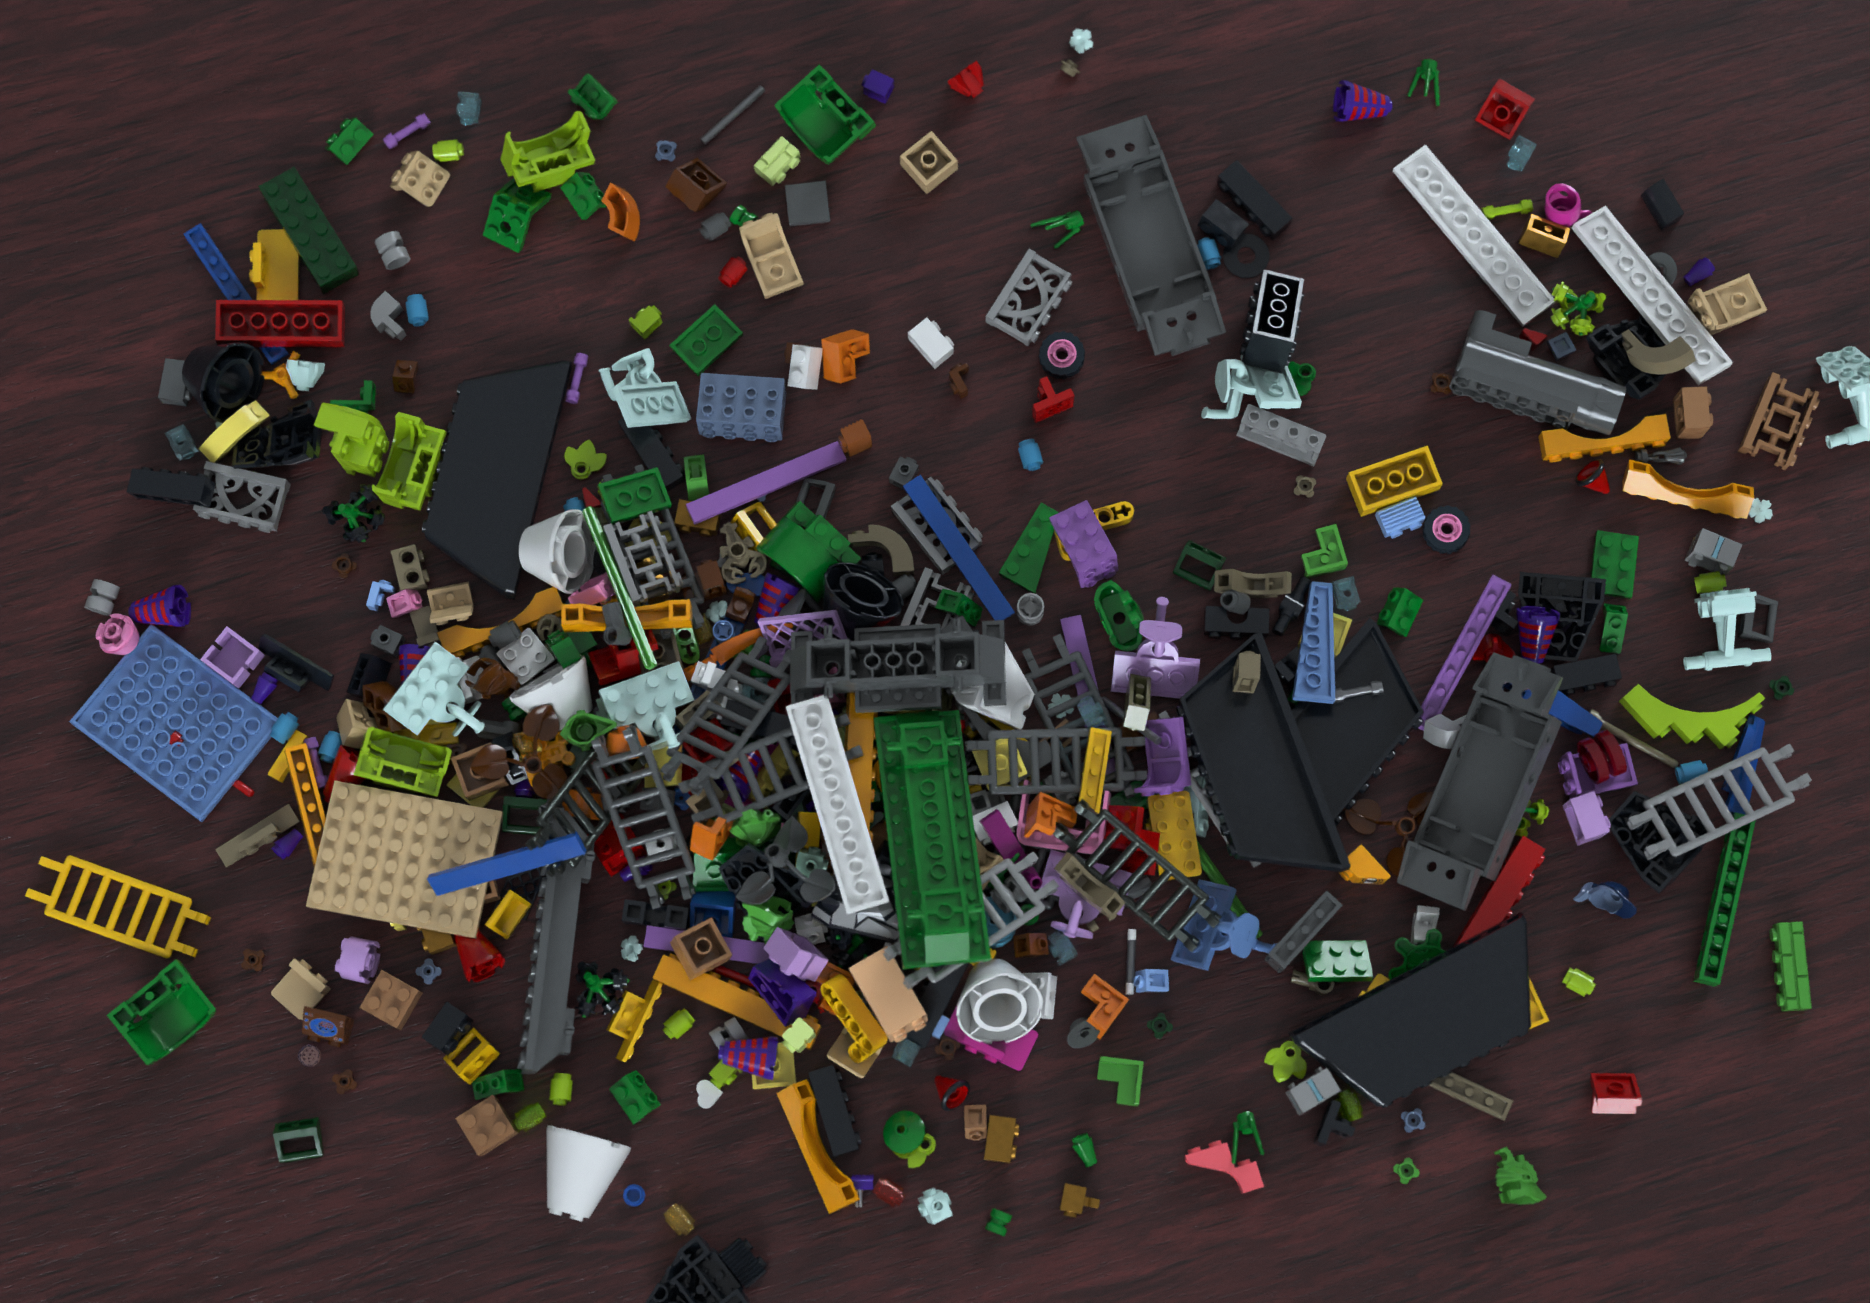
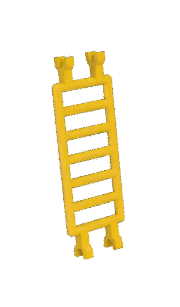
M71 855L65 858L63 864L41 856L38 864L60 872L50 896L29 888L25 896L47 904L44 910L45 915L163 958H170L173 950L196 957L198 949L177 942L186 918L209 925L211 917L191 910V898ZM74 865L84 870L68 909L64 913L54 908L70 869ZM93 872L102 875L103 878L87 918L83 920L74 915L90 875ZM111 879L123 883L106 927L94 924ZM132 886L143 891L125 934L114 931V928ZM152 893L163 898L144 942L133 937ZM174 901L182 904V907L164 949L153 945L169 903Z

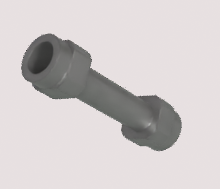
M1372 681L1370 685L1346 690L1337 688L1335 689V702H1344V698L1372 693L1373 696L1384 693L1382 681Z

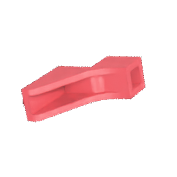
M1221 1140L1209 1143V1148L1201 1150L1200 1146L1187 1150L1188 1155L1184 1156L1186 1163L1189 1165L1228 1173L1237 1182L1241 1194L1264 1187L1256 1161L1251 1163L1250 1159L1237 1162L1238 1167L1235 1168L1234 1164L1231 1163L1232 1156L1227 1142L1222 1144Z

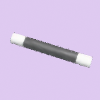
M1128 929L1125 994L1131 995L1134 994L1136 929Z

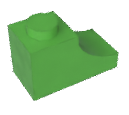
M704 455L683 457L689 501H695L709 495Z

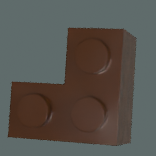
M717 560L701 562L700 566H697L698 572L694 574L703 594L704 602L727 595ZM686 574L682 575V580L687 579ZM690 586L682 589L685 600L694 598Z

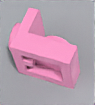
M405 589L386 598L392 618H398L411 611L423 608L422 598L418 590Z

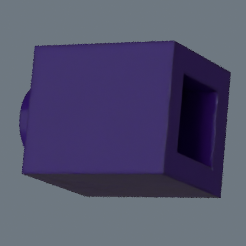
M873 69L869 75H865L862 81L864 95L884 104L887 103L895 87L894 79Z

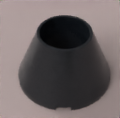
M243 342L200 346L187 356L182 368V380L205 413L211 419L224 423L243 406H248L255 400L257 401L264 383L265 376L261 375V365H264V361L260 352L255 347Z
M842 562L831 565L824 574L823 611L837 610L847 639L854 641V628L884 627L895 619L901 612L903 599L895 585L880 573L876 576L866 571L867 567L863 565ZM832 617L823 619L825 623L831 626L835 625ZM832 634V636H834L835 638L840 639L838 636Z

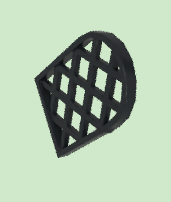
M534 868L517 873V875L512 877L511 875L507 876L500 893V898L502 899V896L504 897L509 889L505 891L508 882L511 886L510 890L515 893V889L523 887L525 894L520 896L522 898L526 896L528 902L532 904L526 915L522 918L525 921L529 916L539 891V884L542 879L540 869ZM537 869L539 876L533 879L531 871ZM528 873L531 880L523 883L521 876ZM518 877L521 884L514 887L511 880ZM536 880H539L538 887L535 884ZM532 883L534 890L527 892L525 885ZM535 893L531 901L529 895ZM497 900V903L494 907L495 909L497 908L501 900Z

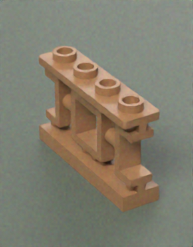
M1772 372L1767 378L1738 452L1745 455L1750 453L1751 456L1755 457L1760 448L1777 455L1774 465L1777 467L1781 466L1782 470H1786L1789 466H1793L1798 455L1795 454V451L1804 442L1805 436L1802 434L1804 429L1809 428L1813 419L1810 417L1812 410L1815 411L1817 409L1820 399L1817 398L1819 392L1816 390L1812 392L1809 388L1804 390L1802 396L1785 390L1784 387L1787 379H1781L1779 374ZM1776 386H1778L1775 395L1785 398L1784 404L1782 406L1773 402L1770 408L1767 409ZM1809 399L1802 418L1798 422L1801 413L1792 410V404L1795 402L1803 406L1806 400ZM1774 411L1792 418L1787 433L1769 426ZM1763 423L1760 431L1770 435L1769 441L1767 443L1758 439L1755 445L1752 446L1760 424ZM1793 435L1794 438L1785 459H1783L1786 450L1777 447V441L1780 439L1788 443Z

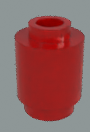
M738 256L736 258L731 257L719 272L720 276L718 279L727 287L732 288L748 270L746 267L747 263Z

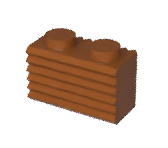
M862 419L852 423V425L849 424L848 427L845 426L844 429L841 428V435L838 436L839 445L843 453L847 452L849 457L872 447L871 435Z

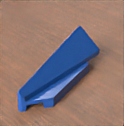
M1506 683L1504 687L1511 690L1512 684ZM1525 690L1522 694L1523 698H1530L1531 691ZM1558 690L1548 714L1560 720L1562 727L1581 735L1585 733L1594 738V735L1599 733L1602 727V721Z
M1749 714L1732 761L1760 748L1765 725L1764 719ZM1758 759L1750 762L1755 772ZM1740 766L1732 770L1731 773L1748 802H1750L1753 784L1743 767ZM1724 780L1721 789L1729 792L1725 804L1730 813L1745 814L1727 781Z

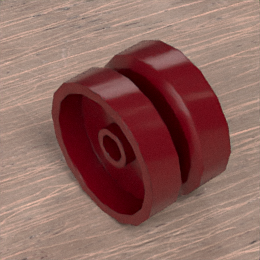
M1603 730L1594 735V740L1588 737L1577 743L1581 764L1595 784L1598 785L1607 781L1610 775L1616 777L1627 771L1623 751L1610 731Z

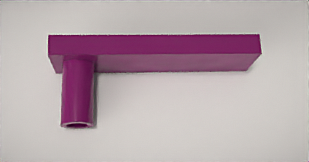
M994 810L979 821L997 852L1004 860L1007 858L1012 859L1016 853H1019L1020 856L1014 863L1017 864L1027 856L999 810ZM1033 866L1021 872L1031 888L1039 889L1042 886V879Z

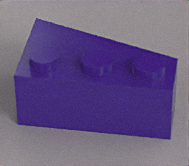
M768 959L753 966L748 979L786 1027L793 1024L797 1018L803 1019L806 1017L817 993L794 974L789 976L780 970L781 966Z

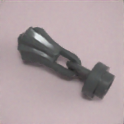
M1680 447L1667 451H1656L1653 454H1648L1646 449H1640L1635 452V461L1643 463L1653 460L1657 463L1669 462L1680 465L1687 458V453ZM1659 455H1664V459H1659Z

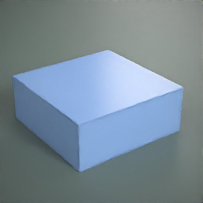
M942 1015L932 1036L940 1040L950 1019Z

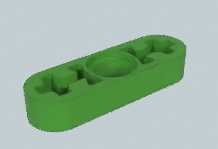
M673 628L681 659L687 664L697 662L700 657V649L694 628ZM688 630L691 636L683 639L679 636V632ZM690 644L691 652H694L691 657L687 654L686 645Z

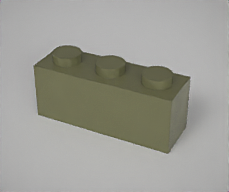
M1130 674L1125 693L1123 727L1134 731L1145 730L1150 711V677Z

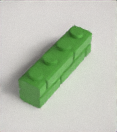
M1803 922L1776 923L1773 925V929H1770V939L1775 944V950L1772 951L1773 963L1777 964V972L1774 973L1775 984L1779 985V993L1776 995L1777 1005L1781 1006V1011L1811 1009Z

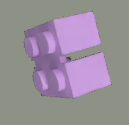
M226 626L215 640L222 647V650L220 651L211 645L200 660L239 689L250 675L248 670L250 668L254 670L265 655Z
M1595 791L1572 798L1563 805L1577 846L1602 838L1610 832V821L1606 815H1603L1601 810L1603 804L1600 796H1596Z
M779 927L775 929L763 948L769 954L768 958L781 966L780 970L789 976L794 974L803 981L809 979L815 982L829 961L806 937L795 933L792 934L790 931Z

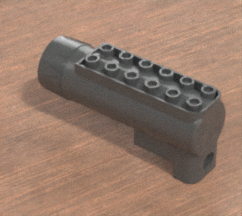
M1483 310L1474 312L1449 386L1454 394L1471 397L1477 402H1487L1495 408H1505L1511 410L1516 415H1526L1532 417L1537 422H1547L1559 429H1568L1572 423L1583 429L1610 435L1624 400L1625 386L1602 377L1588 375L1530 356L1528 353L1532 342L1492 330L1496 314Z

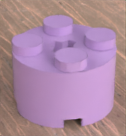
M353 936L344 938L341 943L342 953L340 959L336 961L335 971L339 972L342 979L369 984L371 981L368 979L370 977L374 978L379 966L380 954L376 953V948H380L379 943Z

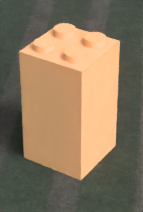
M886 946L851 966L849 970L889 1041L898 1043L907 1037L908 1032L912 1030L917 1032L924 1028L928 1018L912 988L908 990L904 985L905 976L895 959L887 961L884 957V950L888 948Z

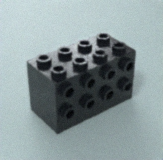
M1263 269L1259 283L1255 282L1252 292L1254 296L1250 295L1248 307H1250L1251 311H1248L1245 323H1247L1248 327L1245 326L1242 336L1244 342L1241 344L1239 353L1243 355L1242 362L1245 365L1278 373L1283 372L1285 365L1289 366L1291 360L1290 353H1294L1296 347L1294 338L1297 336L1299 329L1297 321H1299L1302 311L1299 307L1302 305L1304 293H1302L1304 279Z

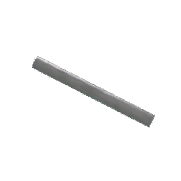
M761 85L758 86L700 138L702 143L706 145L759 98L765 92L764 88Z
M1102 697L1106 708L1124 721V710L1107 697ZM1146 726L1144 731L1137 730L1156 745H1159L1162 741L1161 737Z

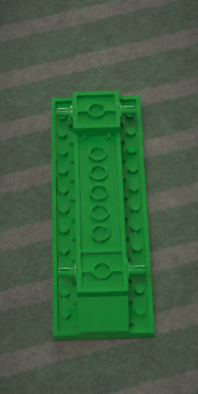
M937 710L874 717L875 740L903 969L990 961L991 954L959 710L942 712Z

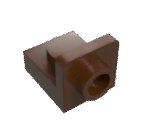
M736 586L725 617L745 624L754 605L756 594L747 588Z

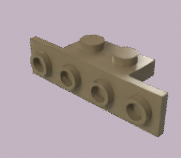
M287 804L215 850L227 868L246 855L254 854L262 845L273 842L277 839L278 835L300 821L290 804Z

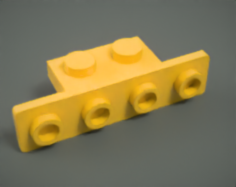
M652 980L644 999L624 991L622 996L624 1000L620 1003L621 1008L613 1014L606 1029L624 1038L616 1059L626 1062L633 1055V1046L643 1033V1025L653 1012L652 1006L662 993L661 987L663 983Z

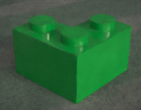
M557 630L548 635L549 639L545 641L557 663L563 669L582 658L580 656L581 653L597 645L590 632L565 633L564 630L561 632Z

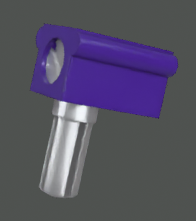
M874 1175L851 1176L857 1194L859 1193V1208L863 1206V1190L874 1189ZM858 1201L855 1202V1207H857V1208H858Z

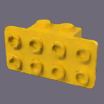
M283 229L260 230L258 232V243H253V250H250V261L253 262V269L249 271L250 282H253L257 288V300H299V254Z
M1180 791L1167 795L1149 796L1147 804L1150 818L1146 820L1147 823L1144 824V830L1160 833L1158 853L1186 877L1201 875L1202 868L1189 792ZM1157 864L1160 876L1165 870ZM1171 876L1168 880H1173L1175 878Z

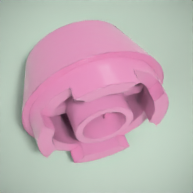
M118 613L111 614V618L105 624L100 623L98 626L96 639L99 640L101 649L106 653L117 655L129 654L136 648L139 642V632L130 617Z

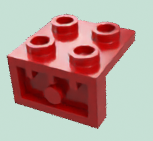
M619 814L621 820L625 819L622 814ZM611 820L595 841L594 851L612 877L624 869L628 862ZM630 826L624 828L628 840L636 838ZM642 845L632 847L635 858L647 854Z

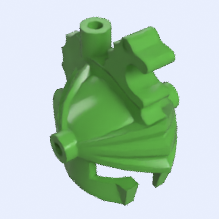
M585 710L576 711L577 714L573 715L565 723L560 735L569 743L580 747L582 752L590 751V747H592L591 741L595 737L604 735L615 728L617 723L601 716L585 713Z
M750 809L742 812V817L734 821L730 832L738 837L736 838V844L744 847L750 843L755 847H759L778 834L781 825L777 823L780 822L781 817L778 813H773L769 809H766L764 813Z
M772 896L762 904L751 905L742 903L743 907L748 911V914L743 917V929L748 933L749 939L752 941H757L758 937L761 936L764 937L766 945L777 927L789 931L795 923L792 920L793 911L790 910L791 902ZM779 905L782 906L789 913L784 914L781 911H779Z
M1507 1147L1494 1152L1495 1155L1498 1154L1502 1157V1161L1497 1163V1166L1500 1168L1497 1169L1496 1185L1502 1192L1499 1194L1502 1203L1534 1204L1546 1198V1195L1537 1186L1538 1178L1533 1165L1525 1161L1524 1155H1517L1514 1158Z

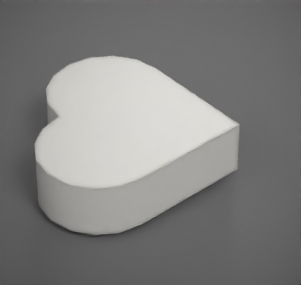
M708 1080L700 1081L696 1087L699 1094L698 1104L704 1109L711 1108L723 1094L720 1089Z

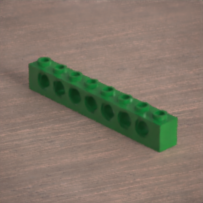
M1734 812L1732 816L1736 820L1745 816V814ZM1756 820L1725 834L1693 979L1694 982L1713 987L1721 982Z

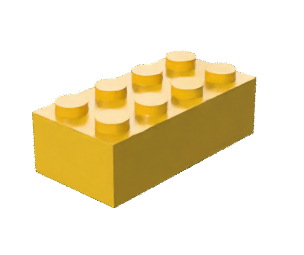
M1428 446L1351 471L1346 477L1360 517L1377 512L1413 496L1418 498L1440 490L1443 484Z

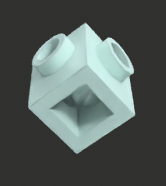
M931 1188L923 1192L924 1196L918 1198L920 1203L918 1205L919 1212L922 1217L926 1218L928 1223L935 1224L952 1216L949 1207L951 1201L946 1192Z

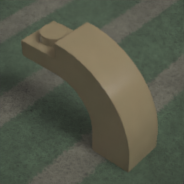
M1629 329L1622 333L1624 340L1622 345L1627 352L1630 363L1643 372L1669 374L1684 369L1696 361L1693 349L1681 336L1665 346L1653 348L1643 345Z
M868 525L869 533L854 531L848 535V541L851 543L849 547L877 546L884 549L892 559L894 577L901 576L904 573L907 576L910 574L914 575L911 550L906 541L895 531L880 525Z
M1235 569L1215 571L1214 591L1222 594L1228 590H1236L1247 594L1249 598H1276L1278 595L1291 594L1292 573L1285 571L1252 574Z
M1069 852L1055 866L1054 869L1060 875V878L1075 893L1110 919H1113L1124 906L1125 901L1114 890L1091 875Z

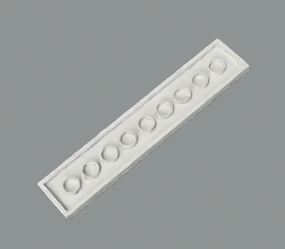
M1426 145L1393 168L1394 174L1522 327L1555 303L1553 296Z
M1606 206L1573 224V231L1665 345L1681 336L1693 349L1696 361L1685 367V369L1698 386L1733 364L1727 354Z
M824 695L786 706L847 915L888 903L887 892L829 698H824Z

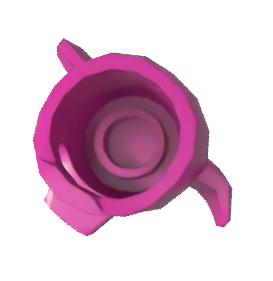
M1563 183L1555 184L1546 194L1544 211L1546 219L1570 227L1578 219H1583L1592 214L1590 210H1581L1579 194L1569 185ZM1564 191L1567 193V196H1563L1559 192Z

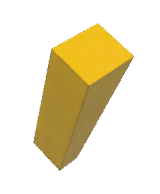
M296 730L267 775L283 783L289 772L284 753L285 748L304 744L303 740L307 739L308 736Z

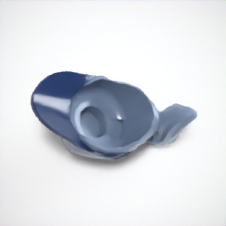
M1613 881L1604 882L1599 885L1588 882L1583 885L1579 894L1573 898L1576 902L1589 899L1596 908L1606 910L1610 914H1616L1625 919L1633 917L1637 912L1636 907L1628 900V889L1622 884Z

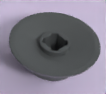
M1663 252L1650 255L1648 257L1659 272L1660 267L1664 268L1662 276L1671 286L1677 276V266L1674 259Z
M1078 1018L1070 1025V1032L1067 1037L1070 1047L1084 1048L1098 1039L1097 1036L1100 1031L1087 1022L1088 1018Z

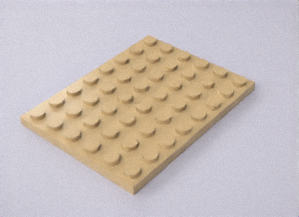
M334 781L306 907L476 938L488 882L436 896L427 877L429 874L494 856L503 811Z

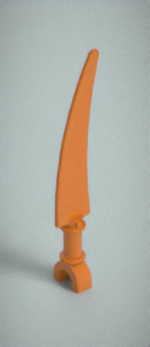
M792 623L784 624L786 627L790 629L793 628ZM773 625L767 626V628L774 633H776L778 630V628ZM757 628L744 632L710 649L713 654H709V657L701 662L706 664L709 661L717 664L718 661L720 665L724 664L742 650L753 645L759 636L763 637L761 629ZM697 662L684 669V675L688 682L692 679Z

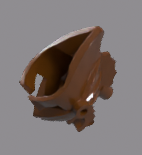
M480 658L467 670V673L474 677L480 667L485 669L478 676L475 684L465 680L468 687L477 690L485 699H490L493 694H504V699H507L520 687L517 676L510 671H506L498 661L490 658Z

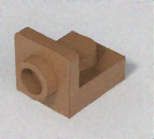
M964 1105L965 1138L971 1140L987 1138L986 1105Z

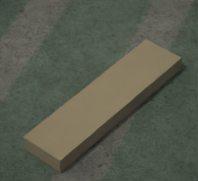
M1453 1072L1446 1077L1435 1078L1428 1085L1502 1121H1505L1513 1103L1512 1100Z

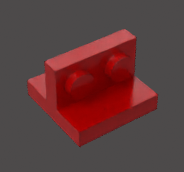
M1047 376L1039 379L1037 397L1040 402L1033 404L1032 417L1035 423L1072 408L1074 405L1072 389L1070 388L1055 394Z
M1591 1073L1590 1082L1593 1089L1592 1113L1636 1114L1637 1106H1641L1642 1097L1635 1074Z

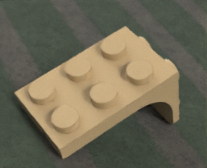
M768 213L757 221L750 220L743 223L739 228L741 240L765 299L804 285L785 238L778 214Z
M1750 274L1705 292L1698 288L1687 301L1688 308L1710 335L1767 311Z

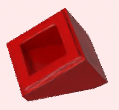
M1523 329L1519 338L1532 342L1530 349L1534 351L1546 340L1547 335Z
M586 487L583 488L582 492L586 508L588 506L593 508L602 507L601 502Z

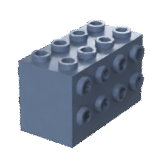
M701 373L696 416L699 435L706 438L723 436L726 439H735L738 437L748 441L765 439L768 442H776L777 440H782L787 395L785 378Z

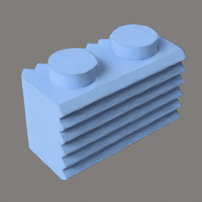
M1416 496L1378 510L1375 514L1385 538L1388 536L1396 538L1403 534V530L1408 528L1411 531L1418 529L1425 520V515Z

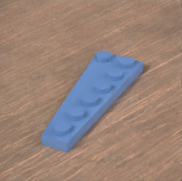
M1312 581L1309 585L1292 700L1329 704L1335 702L1332 583Z

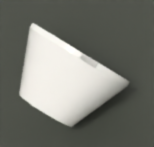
M577 509L567 510L527 527L519 542V559L523 569L566 594H572L579 590L590 579L594 569L595 542H592V536L582 513L583 511Z
M581 656L580 660L564 669L557 663L544 670V674L534 680L532 678L526 684L521 685L518 690H515L510 695V700L527 714L538 706L552 705L559 720V731L562 730L565 723L573 715L577 714L576 711L585 710V713L589 714L593 709L585 656Z
M995 958L990 961L980 962L971 969L957 1004V1020L962 1031L978 1042L992 1044V1041L1004 1040L1007 1043L1021 1038L1035 1027L1042 1015L1043 999L1040 990L1030 979L1007 961Z

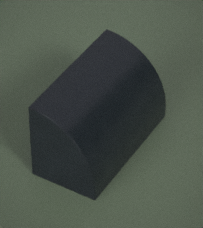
M1664 179L1656 182L1641 194L1644 203L1661 231L1679 222L1684 215L1683 210Z
M360 653L347 693L363 699L362 685L381 681L386 682L392 663L371 654Z

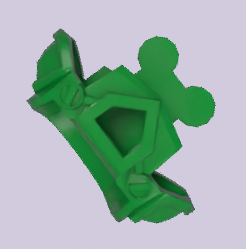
M1112 580L1107 581L1096 590L1094 597L1095 608L1107 634L1110 636L1109 639L1112 645L1125 652L1134 651L1142 643V635L1139 633L1140 622L1144 621L1142 611L1128 590L1124 591ZM1121 612L1125 614L1126 620L1123 624H1116L1114 622V615Z

